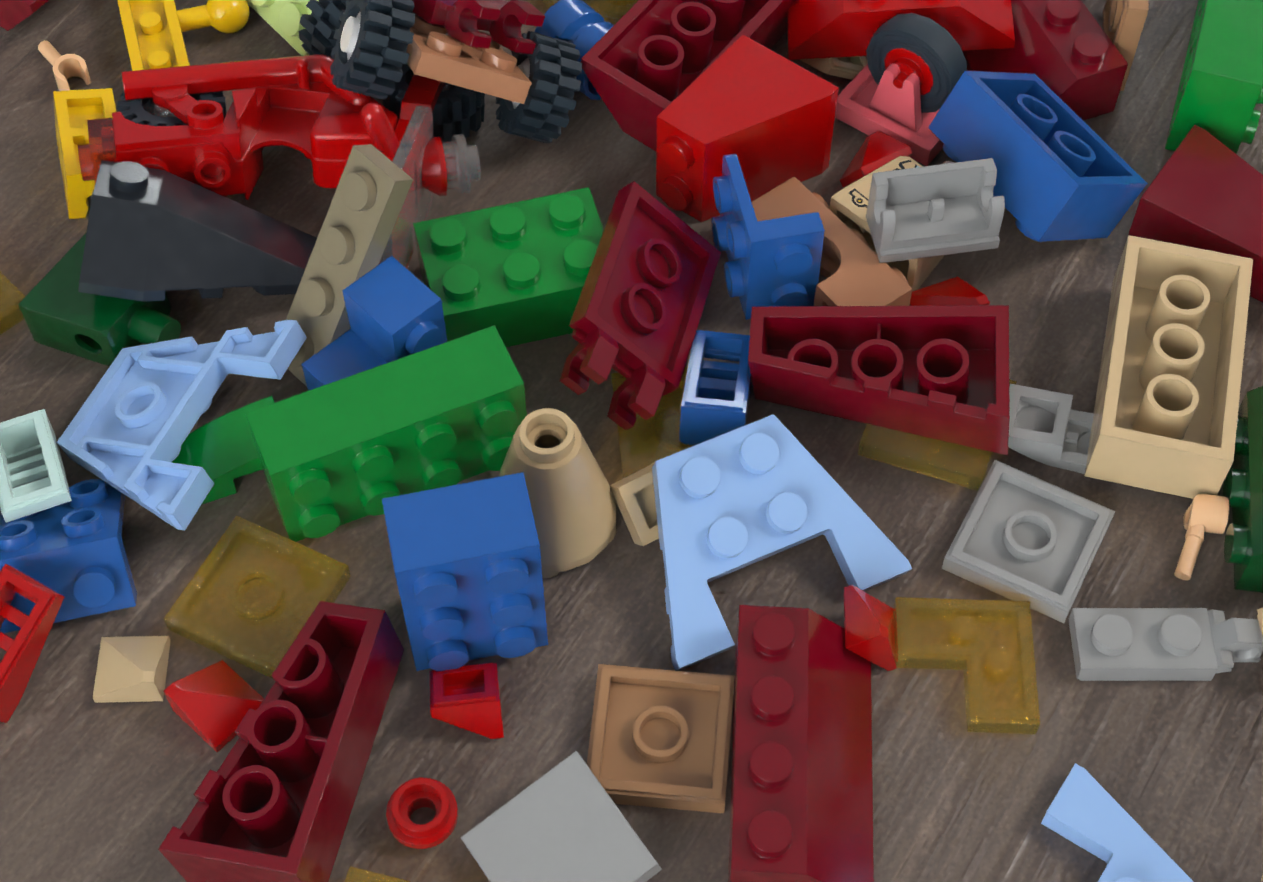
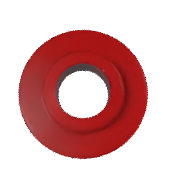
M419 777L406 781L394 791L388 801L386 819L389 829L396 840L410 848L427 849L439 845L451 835L457 824L458 807L454 794L445 784L435 779ZM422 807L431 808L436 812L434 818L426 824L419 825L410 820L413 812Z

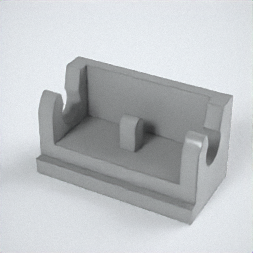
M993 158L873 173L866 219L879 263L998 248L1005 203L1004 196L993 197L997 169Z

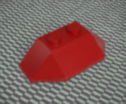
M796 0L788 10L789 60L867 56L866 50L873 34L878 28L894 16L908 13L918 14L938 23L951 34L960 45L962 51L1014 48L1015 36L1011 0Z

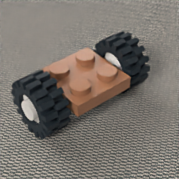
M346 0V10L342 9L339 16L341 21L340 28L336 29L334 39L337 40L336 46L331 51V58L335 59L330 67L331 75H334L332 82L337 88L378 99H387L388 94L391 95L395 90V81L400 82L403 75L401 67L404 63L408 64L416 75L495 96L496 104L500 105L496 110V119L500 120L498 126L505 133L549 144L552 143L553 138L557 139L561 135V127L566 128L570 119L567 113L569 110L574 111L577 102L573 100L574 92L580 91L581 81L576 80V76L582 72V63L577 62L581 55L579 50L575 49L576 45L573 43L528 31L527 34L523 33L522 37L524 39H531L536 43L533 54L517 53L511 50L512 55H510L493 39L489 49L470 47L448 35L444 25L430 24L417 14H412L414 9L412 0Z

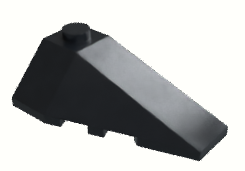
M102 160L91 199L79 280V292L136 301H164L165 291L199 289L202 299L222 298L223 288L253 287L256 292L264 296L296 294L317 237L165 170L144 167L139 163L131 161L117 163Z

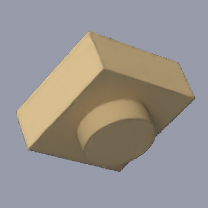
M654 463L610 485L634 544L645 546L659 539L652 475Z

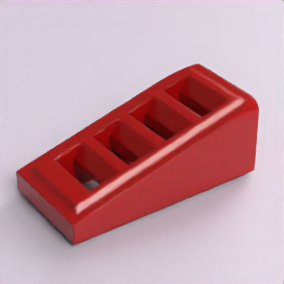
M6 563L0 571V628L4 619H7L21 629L15 639L0 631V648L7 651L0 662V722L8 723L24 694L64 599V596ZM15 592L35 603L29 616L10 605Z

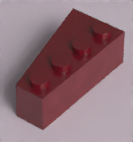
M1009 305L752 307L748 362L755 399L1008 455L1010 421Z
M325 601L318 603L271 675L275 683L256 711L250 708L235 730L239 739L217 772L209 770L194 793L198 802L180 829L173 826L158 848L187 882L329 881L404 652V648L385 610Z

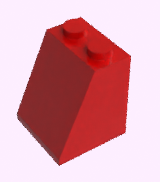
M742 35L657 116L656 195L662 198L672 209L683 211L702 223L720 215L714 199L713 178L722 176L723 155L737 154L751 202L794 176L800 182L822 174L829 167L839 87L749 37Z

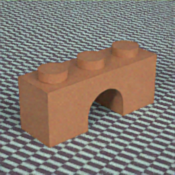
M795 176L752 201L757 221L819 212L825 230L820 274L827 279L816 285L814 306L910 305L913 288L909 286L902 272L893 266H888L886 263H879L877 254L869 248L862 234L855 229H849L830 210L822 196L809 191Z

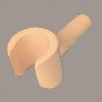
M44 40L39 43L38 50L53 66V73L59 91L70 90L67 79L71 77H80L85 81L86 85L91 84L86 62L81 56L76 54L61 55L49 41Z
M1198 494L1185 511L1183 522L1184 528L1187 530L1185 534L1186 540L1174 573L1177 578L1190 580L1202 542L1204 541V532L1224 533L1229 516V499L1227 497Z

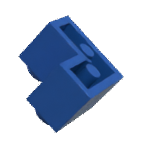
M390 256L342 290L350 329L301 365L309 391L447 342L442 300L393 256Z

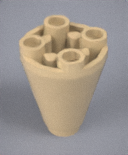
M543 408L528 414L518 426L498 477L524 472L540 543L543 578H551L559 572L568 571L589 563L614 539L616 535V500L606 477L577 425L565 413L557 409Z

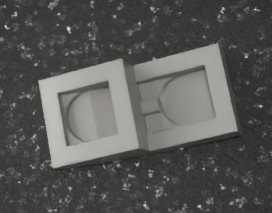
M1010 384L1008 447L1043 464L1085 474L1094 413L1072 410L1073 395Z

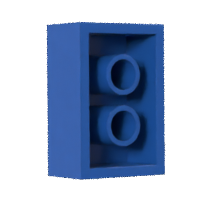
M964 71L928 127L944 143V152L955 162L993 158L997 169L993 197L1004 196L1005 208L1016 218L1015 224L1017 228L1034 241L1107 238L1148 184L1036 74Z
M524 472L382 499L394 572L416 671L430 668L435 671L457 669L464 666L470 660L495 655L504 658H516L530 653L535 647L548 645L540 543Z

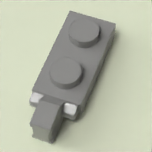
M1073 608L1068 618L1076 678L1079 681H1211L1216 673L1232 671L1234 667L1233 662H1259L1261 660L1260 656L1263 654V635L1258 619L1231 618L1225 620L1224 611L1212 609L1207 611V608Z

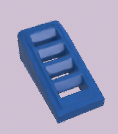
M704 330L696 331L692 342L681 404L679 440L683 444L697 445L745 426L751 382L748 362L750 335ZM704 358L737 361L739 362V364L704 360Z

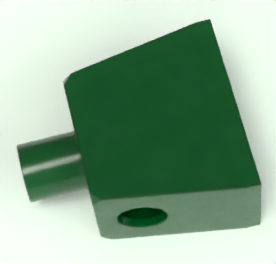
M86 233L18 304L34 341L107 366L112 364L122 348L179 339L181 332L180 322L168 316L171 305L166 291L164 301H136L79 292Z

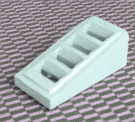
M45 409L1 422L0 509L5 522L7 523L72 501L60 449Z

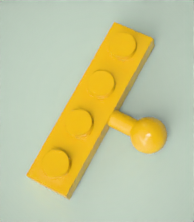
M117 0L132 71L190 66L182 32L212 26L222 33H235L246 25L250 14L249 5L246 0H208L205 5L181 10L176 9L175 0Z

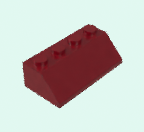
M638 0L581 58L582 69L622 131L656 151L657 116L742 35L771 49L788 30V10L796 0Z
M1011 0L1015 36L1014 48L962 51L966 59L967 71L1036 74L1083 121L1114 111L1128 66L1127 61L1082 0Z
M739 605L735 645L728 882H874L871 662L846 649L845 628L809 608Z

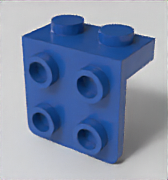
M737 154L723 155L722 176L713 178L714 199L720 216L712 217L711 229L715 248L720 252L726 251L728 262L724 264V273L729 296L731 298L739 297L746 320L751 319L752 307L814 306L825 232L819 212L757 221Z
M90 479L69 487L72 500L70 502L7 523L0 509V571L6 563L64 596L54 623L136 606L137 591L121 537L125 495L103 480ZM15 592L10 605L29 616L35 603ZM4 619L0 631L8 633L20 630L21 628Z

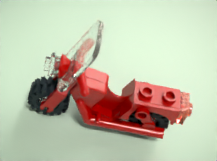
M321 54L122 72L124 92L120 95L121 101L117 103L118 112H112V118L87 120L89 144L78 145L83 181L95 180L96 183L102 160L117 163L131 161L139 163L144 167L165 170L224 197L245 193V199L248 200L264 169L262 155L264 147L284 145L301 151L307 159L312 161L314 183L322 188L337 189L352 147L354 145L372 144L413 179L381 257L382 263L390 256H393L407 269L416 247L413 223L426 221L431 208L433 193L438 196H446L447 190L457 189L459 194L470 193L471 181L480 180L481 167L477 146H467L465 138L470 136V130L477 132L481 128V122H484L485 94L416 75L408 64L403 63L401 67L403 75L400 82L395 81L394 92L391 95L388 94L387 99H384L383 105H381L371 96L337 88L336 85H333L332 79L334 75H331L330 67L335 59ZM236 90L232 91L233 102L227 112L223 91Z

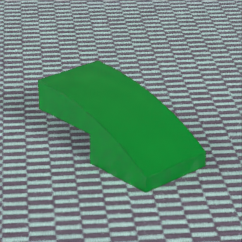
M272 396L231 411L189 433L184 440L179 455L172 463L203 467L214 482L213 487L201 505L237 493L233 479L263 470L245 413L275 403Z

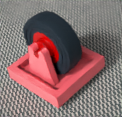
M898 14L882 24L873 34L866 50L867 65L838 95L835 118L867 135L881 131L909 145L913 152L910 157L928 166L944 145L928 127L964 71H967V64L960 45L945 28L932 19L918 14Z

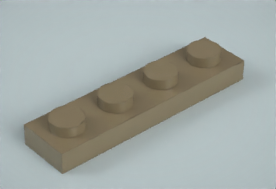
M372 144L354 145L352 147L286 320H297L307 336V339L288 367L305 385L306 381L301 364L350 329L342 290L379 265L413 182V179Z

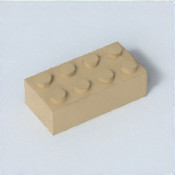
M1128 235L1112 284L1085 477L1194 499L1198 494H1218L1234 461L1253 266L1252 258Z

